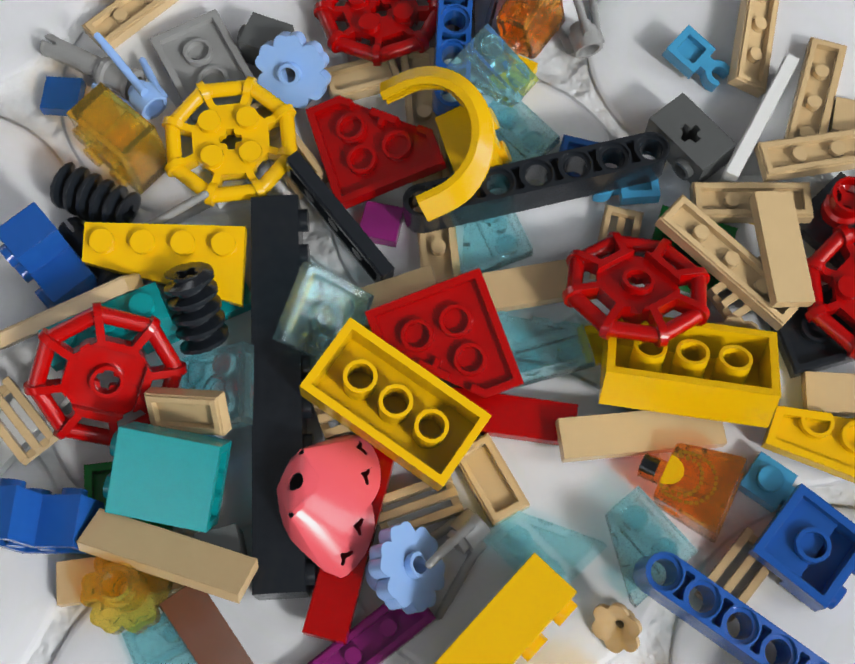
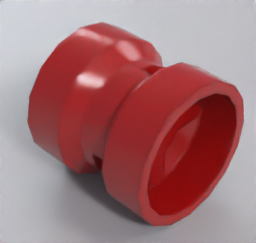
M848 176L837 181L820 206L823 220L833 228L842 224L849 228L855 225V177Z

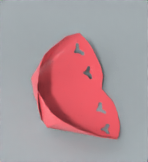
M353 434L342 435L305 447L290 459L276 489L281 520L290 540L323 571L340 578L347 576L359 564L369 548L374 533L375 518L372 502L380 488L381 469L378 457L371 444L358 435ZM359 441L362 443V449L365 450L367 455H365L361 450L356 448V446H358ZM367 469L370 470V473L367 475L368 485H366L364 477L361 475V472H365ZM300 473L303 477L301 487L296 490H290L292 476ZM288 513H293V517L290 518ZM360 518H363V523L360 526L361 535L359 536L354 525L359 522ZM353 550V553L346 557L344 565H341V553Z

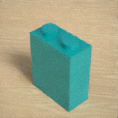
M135 421L119 426L110 443V455L114 456L111 473L107 475L103 486V497L107 498L105 512L206 533L217 525L219 521L232 440Z

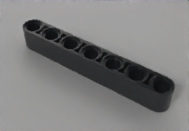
M645 132L490 167L480 188L467 202L430 222L427 221L423 212L413 210L419 206L416 196L442 184L450 177L415 184L409 187L403 195L404 220L411 231L428 233L651 182L662 175L670 151V145L668 140L660 133ZM642 155H650L655 159H647ZM612 163L618 166V168H610L605 164ZM567 172H577L581 176L572 177ZM531 180L541 181L543 184L535 186L531 185L528 182ZM502 189L505 193L496 195L491 193L490 190Z

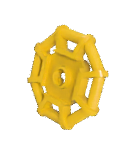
M247 76L246 80L215 83L200 81L196 83V88L170 116H165L161 123L165 129L167 164L164 170L167 175L175 177L196 194L204 190L208 191L209 196L204 199V204L212 207L216 203L251 200V197L267 196L268 192L287 172L286 158L297 151L294 122L297 112L293 105L285 104L258 84L255 77ZM242 95L240 103L216 105L212 99ZM255 99L273 114L263 118L255 108L251 107L252 100ZM205 103L208 110L200 113L196 124L185 123ZM279 126L281 148L273 147L270 143L269 131ZM181 135L192 138L193 154L182 158ZM235 135L237 138H241L242 141L236 142L234 149H228L227 144L222 143L223 139H226L227 136ZM268 159L275 160L273 165L258 179L255 175L258 172V166L263 161L266 163ZM198 166L202 169H207L213 176L212 181L208 184L191 170ZM248 179L250 183L222 187L224 181Z

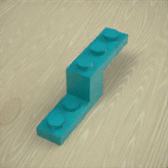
M246 280L244 308L221 301L222 307L220 309L224 311L226 320L251 310V292ZM156 282L101 304L105 307L145 317L154 315L161 320L160 327L169 342L173 344L180 341L176 337V330L180 326L172 322V316L178 311H172L168 308V301L170 299H166ZM69 317V318H67V319H65V320H62V321H60V322H58V323H55V324H53V325H51V326H48V327H46V328H47V329H50V328H52V327H54V326H56V325H58V324H60V323H62V322H64V321L70 319L71 317ZM104 324L105 335L130 341L138 334L135 331ZM95 325L64 342L75 348L84 339L96 337ZM149 340L142 347L147 354L155 351ZM55 352L51 367L56 372L64 369L66 359Z

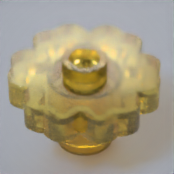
M96 556L94 559L95 572L86 574L81 580L83 590L81 591L80 601L84 606L92 608L90 622L112 635H118L125 629L138 635L147 630L148 627L156 625L160 621L158 604L172 595L173 582L136 570L129 564L115 563Z

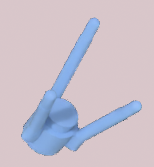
M96 32L94 34L96 41L132 84L128 89L129 102L96 82L92 83L91 87L127 110L135 120L140 119L141 116L147 120L159 116L166 108L168 94L160 86L146 58L140 57L139 62L149 82L139 80L99 32Z

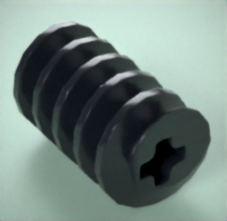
M73 162L62 166L50 185V198L54 206L65 209L72 215H78L80 219L87 222L132 223L141 205L139 193H129L127 187L122 185L116 187L113 180L106 179L103 181L100 174H90L89 169L81 166L76 169Z
M204 262L181 264L164 273L166 279L174 280L164 286V293L168 296H175L168 301V308L172 311H178L172 316V322L180 326L176 330V337L180 340H185L180 344V351L185 355H196L212 351L222 345L229 336L228 326L224 323L226 321L225 313L220 309L222 302L220 296L217 295V282L213 280L215 276L213 267Z

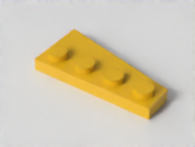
M84 222L82 262L84 264L122 275L140 274L141 279L165 286L174 281L164 277V273L167 270L190 262L208 263L213 267L215 275L213 280L217 282V295L220 296L221 301L244 308L247 229L245 226Z
M777 405L761 447L855 483V417L853 419L837 417L828 412Z

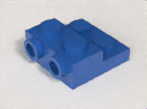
M801 483L794 489L747 553L781 579L779 584L811 610L816 612L827 607L831 610L839 604L847 592L843 584L851 573L855 575V523Z

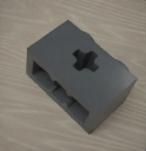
M684 93L651 116L645 132L660 133L668 140L670 151L667 161L672 165L675 174L680 179L687 180L690 184L692 182L706 181L725 166L737 145Z

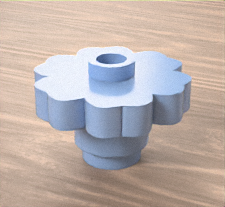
M283 31L275 37L274 41H267L260 47L259 55L255 59V65L262 73L259 75L257 82L277 98H280L285 104H292L294 108L304 109L312 100H319L325 94L327 86L331 82L330 73L324 69L329 63V56L323 51L318 41L307 42L302 32L294 31L291 33Z
M408 521L393 524L388 528L382 529L379 532L380 544L370 547V560L365 568V577L370 588L376 591L378 598L384 601L390 610L402 608L406 614H414L434 606L436 603L435 591L441 590L445 584V563L442 559L431 569L425 566V562L438 550L436 539L429 534L425 527L413 528Z

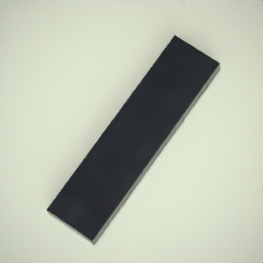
M296 151L286 158V167L289 179L371 279L376 283L393 277L395 268L302 155Z

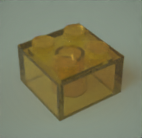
M101 82L66 113L75 127L71 130L72 134L86 147L83 150L85 155L98 167L102 164L106 165L110 169V176L119 185L130 186L141 195L166 172L164 170L167 164L166 149L156 128Z

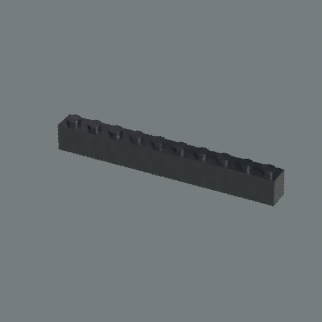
M298 194L251 197L252 557L258 559L259 566L252 579V595L258 600L310 597V586L316 584L318 577L317 565L290 540L283 526L276 490L290 459L299 450L314 444L313 433L307 434V419L314 417V407L310 401L301 396L299 385L313 368L312 356L305 355V341H312L311 318L305 317L304 304H311L310 280H304V268L310 267L309 244H303V232H309L310 222L308 209L301 208ZM300 473L292 476L290 490H296L301 487L303 477ZM288 513L289 517L292 518L294 514Z

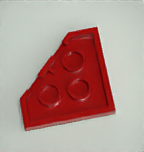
M340 95L305 109L332 193L345 209L447 168L433 130L420 124L418 126L401 121L398 116L373 107L368 109Z
M480 267L365 311L372 333L443 380L485 399L524 384Z

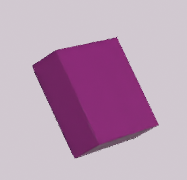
M367 201L360 227L373 243L396 248L404 218L403 207Z

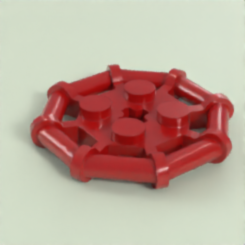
M322 0L314 5V16L320 21L328 39L327 47L333 53L343 52L373 62V66H382V62L417 51L424 53L430 48L429 42L436 32L437 0H427L428 6H419L416 0H347L344 6H336L339 0ZM387 11V15L380 16V14L376 12ZM335 21H345L348 28L345 31L339 30ZM419 21H425L420 30H412L414 23L417 26ZM361 38L370 40L371 46L360 43L362 42Z
M842 224L835 227L833 234L809 258H806L816 302L807 307V312L804 316L809 323L814 322L845 349L847 357L855 359V228H849ZM840 250L845 262L836 271L826 267L825 264ZM821 281L828 283L829 290L832 287L833 297L830 299L829 304H824ZM835 313L854 330L853 334L831 315Z
M619 231L609 232L606 238L582 250L571 251L566 258L568 274L566 289L562 293L563 302L567 307L578 311L599 331V337L605 340L615 337L654 343L657 348L665 347L668 345L669 340L694 326L704 325L710 317V310L707 307V284L710 281L708 271L704 267L696 266L672 246V240L665 237L660 241L624 236ZM609 253L611 254L603 259H600ZM634 253L645 254V256H634ZM587 271L596 275L595 282L583 283L584 273ZM630 283L635 284V285L644 284L645 286H644V287H636V286L631 285ZM688 286L690 297L681 294L679 287ZM598 299L610 310L608 315H605L590 300ZM672 310L682 313L666 323L662 317ZM647 321L649 325H643L642 323Z
M101 302L92 303L91 308L50 329L43 328L37 335L40 341L29 379L24 382L23 387L25 394L31 395L54 429L53 435L60 440L66 437L110 446L114 433L118 431L117 421L123 419L124 414L132 410L133 413L141 410L146 414L133 421L150 424L144 392L151 387L153 380L164 379L161 387L179 388L182 375L187 373L186 362L180 360L160 327L161 320L154 315L145 317L101 305ZM104 324L135 331L138 334L132 341L105 335ZM95 325L96 337L84 339L75 348L64 342ZM148 340L161 359L162 365L150 366L141 349ZM56 352L65 358L66 362L61 378L49 380L47 377ZM106 370L113 371V375L119 378L118 382H110L108 388L101 387L100 379L95 378L98 373H104ZM62 392L65 398L67 396L73 410L65 416L52 397V393ZM82 417L108 423L109 429L78 422Z

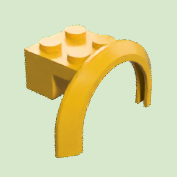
M437 66L412 68L380 83V94L387 104L393 103L411 93L429 89L448 92L460 104V106L435 117L454 174L442 184L416 196L417 202L428 222L459 208L467 202L480 188L490 167L512 162L511 154L503 140L499 142L495 130L500 128L497 117L492 108L488 107L479 90L461 74Z

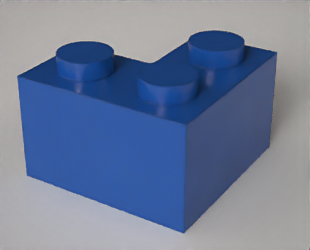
M35 202L0 226V239L4 243L0 246L1 254L27 283L33 279L38 283L40 288L35 291V294L48 309L97 287V278L82 262L80 257Z
M2 478L0 479V547L22 554H88L79 551L76 541L99 508H104V503L88 497V491L80 488H62L61 494H52L51 491L45 489L26 488V482L22 480Z

